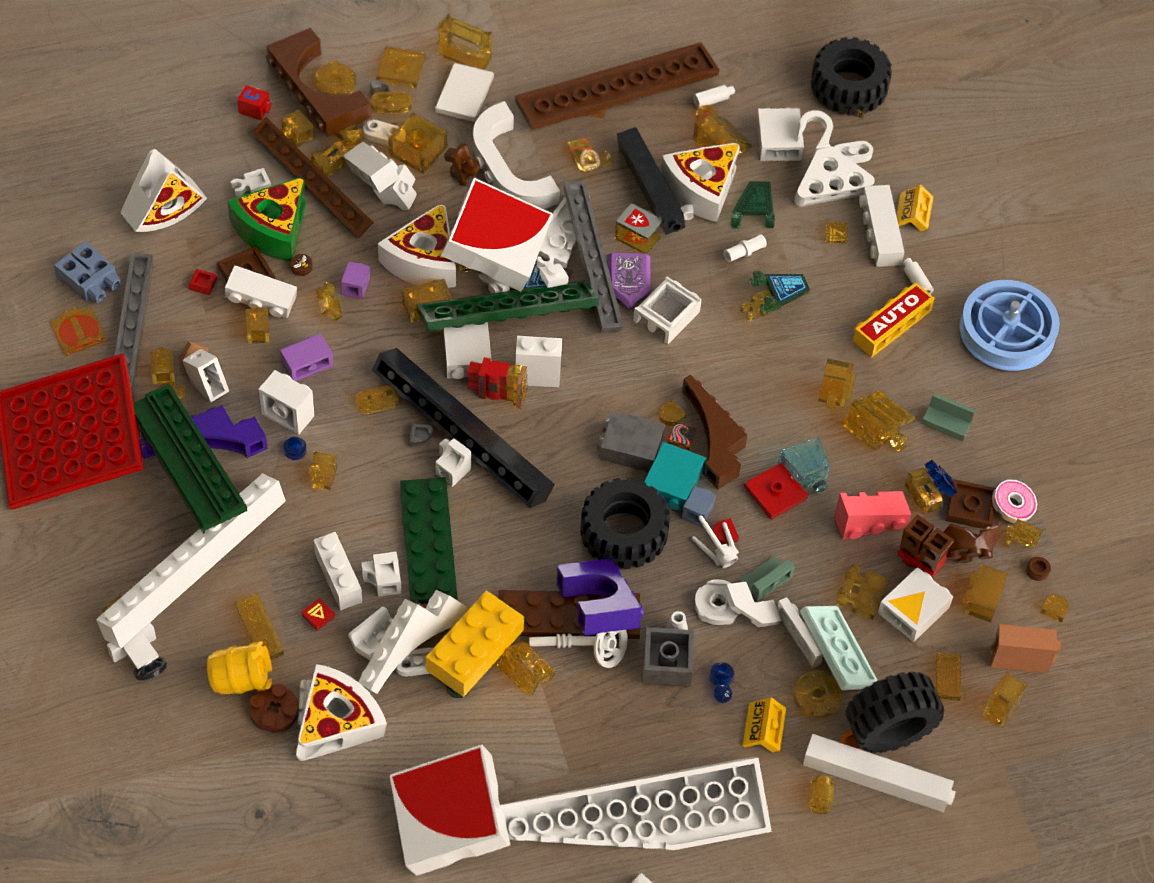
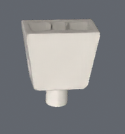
M200 349L183 359V364L191 384L209 402H213L229 392L216 356Z

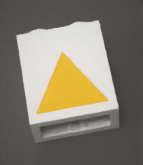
M917 567L881 601L878 614L914 642L950 608L953 596L947 588L940 586L927 572H923Z

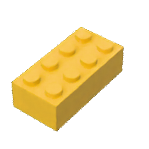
M486 590L426 656V671L464 697L523 632L524 616Z

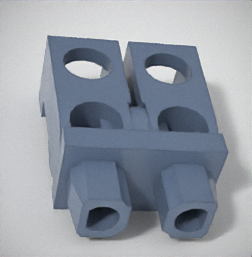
M87 241L71 252L72 256L68 254L54 264L56 278L61 282L65 281L86 302L91 299L99 303L106 296L103 290L105 287L115 291L121 286L120 278L115 273V266L109 263ZM85 250V254L80 256V253ZM66 263L69 264V266H67L66 268H63V266H64Z

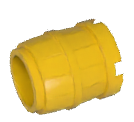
M262 641L244 646H231L209 655L207 673L211 688L215 693L220 695L243 694L255 689L261 691L271 688L272 679H268V672L272 671V665L267 647L261 646Z

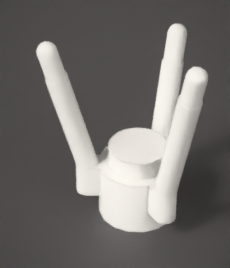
M700 515L698 519L717 547L715 550L716 555L696 537L693 536L691 538L692 541L715 562L717 567L720 565L722 568L731 566L738 560L737 554L739 552L734 545L727 524L724 522L722 526L729 547L727 544L721 545L708 523Z

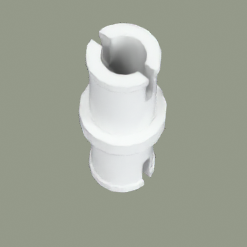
M761 234L747 241L742 240L738 245L725 249L723 251L724 258L730 263L740 257H748L752 252L766 247V240Z

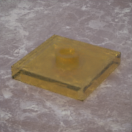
M385 46L376 80L417 88L426 53Z

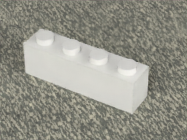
M890 185L864 186L863 195L859 197L860 208L864 209L863 223L868 227L866 236L867 241L871 242V259L875 260L876 267L902 265L905 252Z

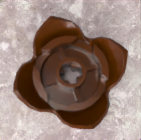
M1000 523L980 530L978 535L971 533L969 529L949 524L943 532L953 538L954 542L948 549L947 559H958L959 563L972 562L974 557H979V559L993 558V547L1001 534Z

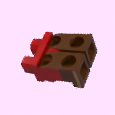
M917 514L903 530L900 550L897 555L902 558V562L906 565L918 567L933 577L945 564L946 554L954 539L938 528L932 533L934 525Z

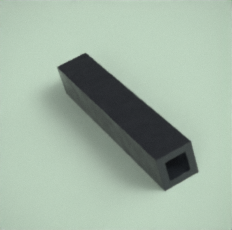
M637 127L617 133L618 148L654 215L662 219L660 226L665 235L685 228L684 213Z

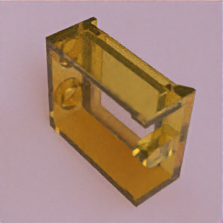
M450 14L439 22L437 26L439 55L459 64L484 70L491 61L492 32L483 31L452 18Z

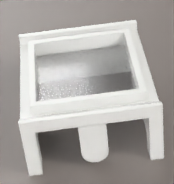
M666 277L634 309L633 321L638 323L643 316L648 320L647 327L649 331L655 332L659 327L666 332L664 342L669 344L700 312L702 299L696 293L690 292L681 286L679 282Z

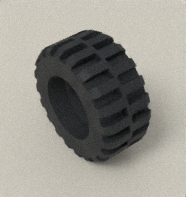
M843 37L839 41L835 39L829 44H825L817 52L813 64L811 88L813 89L814 96L818 98V101L823 106L827 105V109L838 111V114L842 115L844 113H848L849 116H855L856 113L862 115L868 113V110L870 112L875 110L887 97L892 75L891 62L883 50L880 51V47L876 44L872 45L870 41L865 39L864 41L858 40L859 38L857 37L852 39ZM854 72L863 76L865 80L850 81L840 77L837 73Z
M616 478L611 483L609 481L601 483L600 489L595 487L584 501L580 526L582 542L588 548L591 556H598V560L610 558L616 567L623 566V569H630L634 565L638 568L644 566L645 561L650 563L655 560V555H660L664 545H666L670 524V510L668 505L665 504L666 500L663 495H657L658 490L656 488L646 486V482L641 480L635 482L633 478H627L626 480ZM616 513H630L639 517L646 526L639 532L622 534L610 529L604 520Z
M902 672L895 676H887L880 681L877 680L869 687L863 688L860 693L854 695L853 700L849 701L846 708V718L857 744L863 750L871 753H884L888 750L894 751L900 747L911 745L910 743L917 742L923 736L929 735L934 728L940 725L944 717V706L932 680L920 672Z

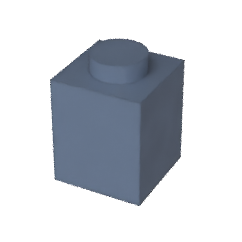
M695 486L683 507L682 519L703 528L698 517L701 515L707 521L714 508L716 495L708 489H701Z

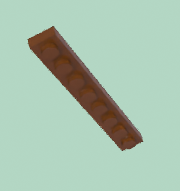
M267 117L253 129L252 133L295 176L302 178L305 185L358 238L370 228L374 222Z

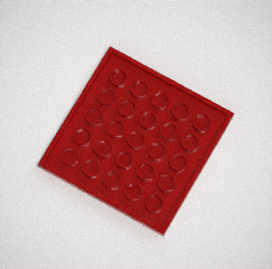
M123 353L0 391V441L8 506L11 510L144 470L127 361Z

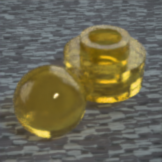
M585 150L578 155L577 164L582 171L591 172L599 165L603 167L610 166L613 163L614 157L608 150H603L598 155L593 150Z

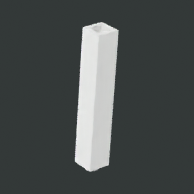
M812 734L803 762L804 766L943 813L947 804L952 805L956 791L951 790L954 783L952 780Z

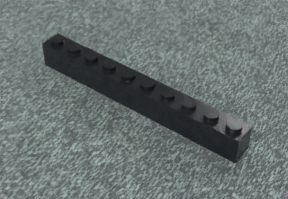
M398 348L379 353L372 369L377 376L451 440L456 439L471 451V458L529 508L547 501L555 485L550 479Z

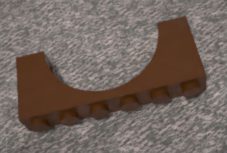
M311 28L267 46V63L270 67H274L278 78L285 81L288 91L295 94L299 105L302 104L305 107L307 115L315 120L317 128L320 131L322 130L327 137L372 118L370 102L360 90L344 95H328L310 89L301 81L299 77L304 67L310 61L322 55L320 39Z

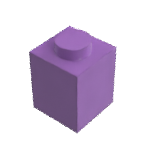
M348 262L341 281L342 295L358 299L364 298L370 281V266L362 263Z

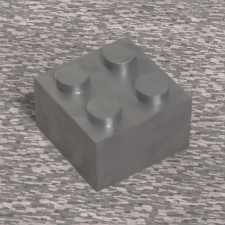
M646 627L643 683L691 686L694 630Z

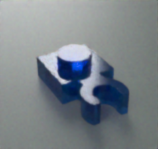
M934 460L924 464L929 470L927 472L928 475L935 479L933 481L934 485L940 492L944 491L949 497L957 493L952 477L940 465L938 466Z

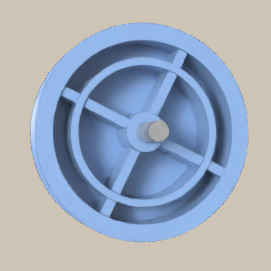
M997 280L981 285L969 295L964 305L959 328L965 347L979 361L1000 370L1020 371L1037 366L1049 356L1054 347L1060 323L1054 304L1043 292L1020 281Z

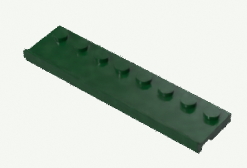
M170 383L145 394V398L133 402L137 427L203 534L206 530L248 511L244 500Z

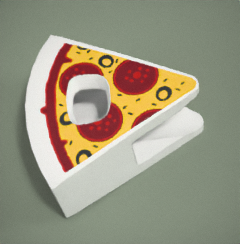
M730 143L662 155L661 173L677 202L682 207L692 205L694 215L717 222L736 172L737 166L735 162L739 153V145Z
M153 149L148 153L131 187L121 214L135 232L155 231L183 220L200 207L207 197L189 176L160 152Z
M443 205L434 207L379 242V262L393 275L413 285L427 288L456 287L455 262L441 256L450 234L446 207Z
M316 664L299 734L296 758L300 761H305L384 737L387 723L375 699L352 677L336 669Z

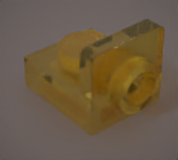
M1017 518L1014 526L1009 525L1004 535V538H1007L1005 547L1010 548L1013 540L1016 539L1025 546L1036 548L1043 530Z

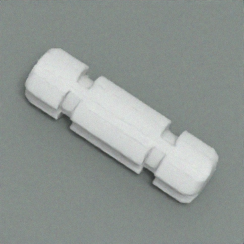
M302 680L300 682L298 725L302 726L312 684L311 680Z

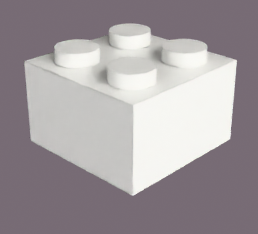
M274 370L259 388L262 415L299 435L314 417L312 390L307 385L299 384L292 380L287 374H281Z

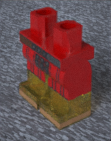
M486 357L483 358L482 363L470 362L467 376L470 377L468 389L479 391V398L486 399V396L491 400L503 399L513 402L514 408L522 409L528 392L527 366L491 361V358Z

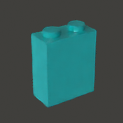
M663 442L645 480L646 486L656 488L658 490L657 495H663L666 500L665 504L670 509L683 511L686 501L694 487L697 486L704 471L706 457Z

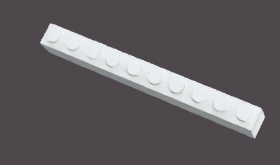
M262 473L240 493V496L247 505V512L206 530L204 534L200 529L197 530L99 616L96 621L104 639L122 648L285 502L279 481Z

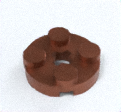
M283 684L272 685L271 688L258 691L251 697L250 716L258 729H265L271 731V733H280L286 731L295 723L299 709L298 700L295 694ZM272 705H278V706H280V707L278 708V711H279V712H278V713H274V711H270V712H269L268 710L270 709V706H272Z

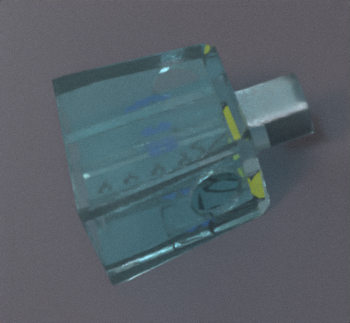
M819 437L780 451L778 464L782 462L803 488L811 485L816 493H820L827 488L824 480L828 478L830 464Z

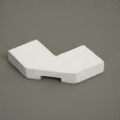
M747 582L727 584L723 588L731 609L751 619V623L756 626L778 625L782 621L774 600L754 603Z

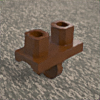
M461 143L457 149L450 147L444 154L445 160L452 162L450 167L451 177L458 178L459 184L462 186H466L468 178L476 176V172L480 169L479 161L471 159L466 144Z

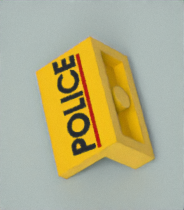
M922 185L900 192L896 214L899 226L911 222L920 232L928 229L933 196Z
M772 697L749 703L742 746L746 748L761 744L772 753L780 751L786 707Z

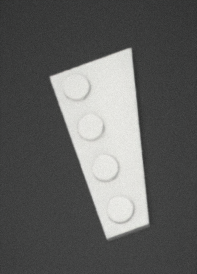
M564 197L553 212L538 256L548 259V255L551 254L554 257L555 264L560 263L563 268H566L576 242V236L566 197Z

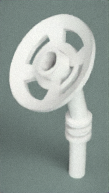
M626 630L598 633L596 637L571 636V634L567 636L565 634H562V636L557 634V636L529 637L530 647L557 646V648H560L562 646L566 648L568 646V648H571L572 645L594 646V655L597 662L606 668H612L622 660L628 643ZM617 633H618V635H619V646H618V648H616L617 641H616V638H615V635H616ZM613 655L610 660L604 661V657L608 658Z

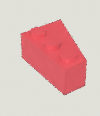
M902 491L877 492V496H866L865 492H859L858 496H847V493L839 494L834 518L842 540L849 538L857 539L868 534L877 535L892 529L901 530L909 524L911 512Z

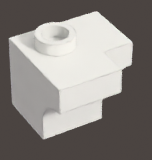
M405 164L398 165L396 172L400 178L380 193L375 189L373 191L384 205L393 204L402 210H409L417 195L412 188L416 179Z
M445 438L439 444L440 458L435 462V472L440 478L446 477V482L453 487L471 470V451L456 439L449 441Z
M397 552L373 555V561L362 562L363 582L373 584L377 589L378 597L401 594Z

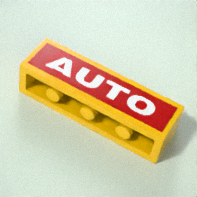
M916 282L910 287H905L899 296L895 299H889L882 309L875 310L869 319L865 322L861 321L856 325L853 342L872 358L931 312L935 298Z

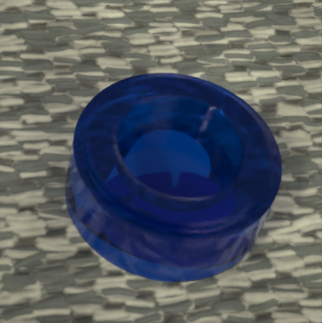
M291 437L285 441L284 454L287 458L299 460L306 455L307 446L302 438Z

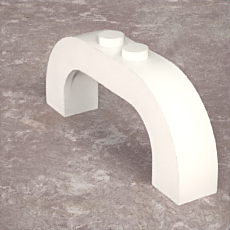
M505 101L486 109L478 117L474 125L473 151L475 159L479 161L480 168L484 171L487 183H491L492 186L542 209L558 205L560 202V190L551 176L537 181H524L515 177L492 142L496 136L513 130L514 116Z

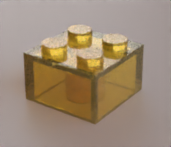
M414 112L388 138L389 155L422 174L447 148V130Z

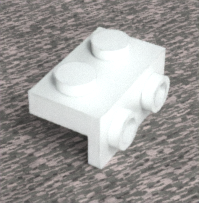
M381 607L348 634L355 651L368 660H371L374 651L379 646L387 628L393 621L387 608Z

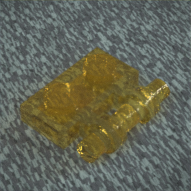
M852 564L851 569L846 572L844 577L846 581L843 587H840L836 603L841 607H845L847 602L852 603L851 612L873 620L888 585L889 578L867 570L865 577L859 575L861 567L857 564ZM854 585L860 587L858 594L852 592Z

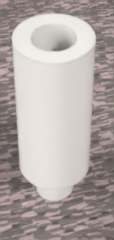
M726 85L696 93L693 95L695 106L699 109L727 100L729 95L735 94V89L733 86L726 87Z
M911 258L904 260V272L912 285L916 282L931 295L934 289L919 264L912 262Z

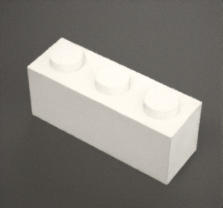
M361 142L343 155L351 172L379 193L400 178L396 172L398 167L392 159L388 160L382 152L378 153L373 145L369 146Z
M235 265L225 286V298H228L231 302L249 305L254 310H263L278 318H288L297 296L296 286Z
M336 532L314 539L315 556L339 609L343 610L362 603L360 584Z

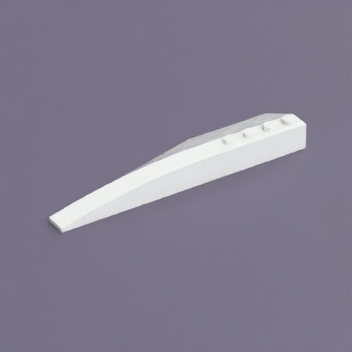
M748 757L500 805L504 813L508 838L511 840L677 850L772 832L759 759L757 757Z

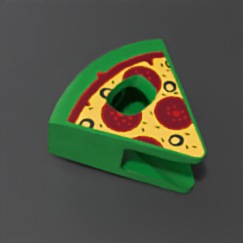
M296 178L227 201L229 219L238 235L251 247L257 246L258 250L265 255L283 260H291L294 257L306 208V200L302 198L305 186L304 180Z

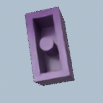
M322 334L310 336L304 341L288 345L280 350L281 363L294 381L333 366V353Z

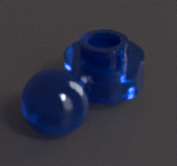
M719 662L711 667L709 678L712 684L716 686L713 691L715 700L719 703H726L730 701L733 695L729 685L733 682L734 669L727 663Z

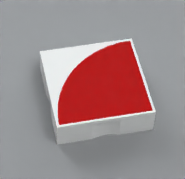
M474 178L466 192L457 215V221L449 234L441 256L467 268L483 272L492 279L521 292L531 275L553 213Z
M483 745L390 775L405 864L416 876L448 866L462 858L479 856L510 846L504 813L498 801V784L492 755Z

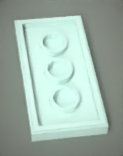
M804 606L800 610L841 690L863 689L877 681L838 606Z

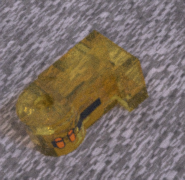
M337 141L327 150L321 153L316 151L311 154V160L329 177L347 165L343 155L349 152L350 149L342 141Z
M923 467L908 473L905 486L920 510L924 514H928L943 508L942 496L931 481L928 468Z

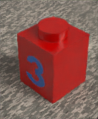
M245 85L237 99L239 114L261 121L264 115L268 114L271 109L269 92Z

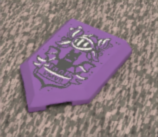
M610 253L607 255V266L615 296L623 303L624 307L630 310L635 306L636 302L651 293L650 256L637 253Z

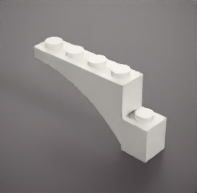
M438 590L434 592L425 609L404 599L358 683L378 694L386 679L409 653L432 636L452 628L463 617L468 607Z

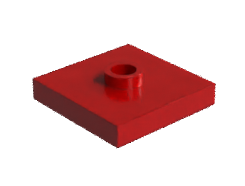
M782 462L744 484V488L771 520L808 499V493Z

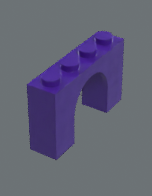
M612 559L557 565L556 586L563 597L597 594L608 597L578 602L577 623L584 635L640 628L643 607L641 603L637 602L634 592L629 589L627 580L623 579L619 567L615 566Z

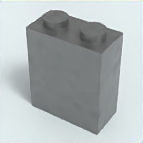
M612 411L610 419L606 418L603 432H606L605 436L599 438L597 450H600V460L649 472L660 450L665 424Z

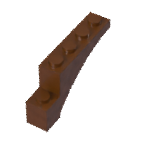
M690 374L683 380L682 392L697 411L705 430L708 444V461L705 462L703 475L719 490L739 477L741 464L734 454L746 447L747 433L742 426L737 425L728 411L723 410L718 404L717 399L708 394L702 383L695 380Z

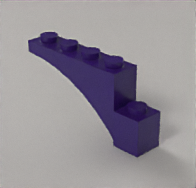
M222 405L210 408L197 416H191L210 448L245 454L247 458L268 449L266 435L255 416L243 419L233 425ZM145 438L139 439L143 459L155 456Z

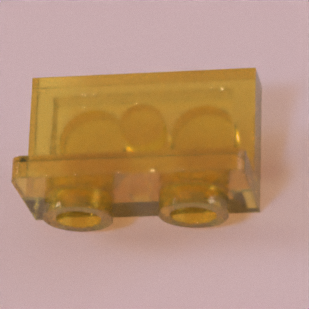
M524 641L506 648L497 664L498 668L528 696L534 694L538 685L553 679L557 672Z

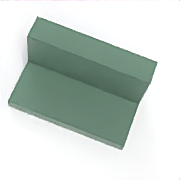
M933 393L930 405L921 424L963 441L971 426L975 409Z
M774 556L740 579L739 583L747 582L752 597L758 602L793 577L795 565L790 560L782 564Z

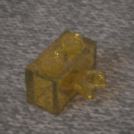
M827 358L818 402L827 403L826 408L835 409L836 405L845 406L846 398L851 399L856 373H852L854 364Z

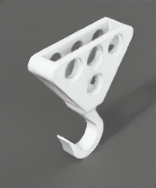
M817 110L804 114L798 126L796 141L799 140L806 124L810 121L820 122L825 128V133L815 149L813 160L797 190L794 203L802 207L863 195L864 186H873L875 182L874 177L829 145L833 123L827 114ZM824 167H828L832 171H827L824 169ZM849 182H854L857 186H852ZM829 186H834L837 190H833ZM809 190H815L817 194H813Z

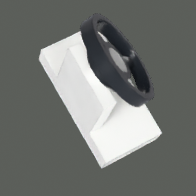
M151 623L147 624L122 648L115 646L111 642L107 644L109 655L114 663L127 655L136 666L133 674L137 680L142 681L154 678L167 667L165 659L159 657L150 642L156 640L155 630Z

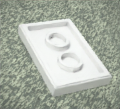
M454 63L435 107V112L475 122L494 78V72Z

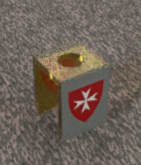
M631 203L616 221L615 239L642 254H648L660 240L661 235L655 231L662 224V219Z

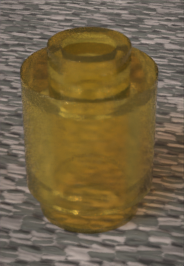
M819 775L811 780L808 804L810 805V810L814 813L827 814L830 812V808L833 807L835 782L830 777Z

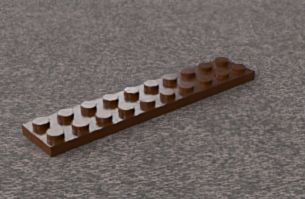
M702 42L519 94L515 96V103L531 130L718 76L719 68Z

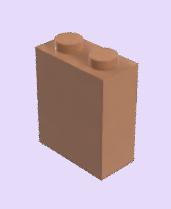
M999 624L991 645V668L1048 673L1050 666L1055 664L1056 653H1060L1061 640L1057 639V630Z

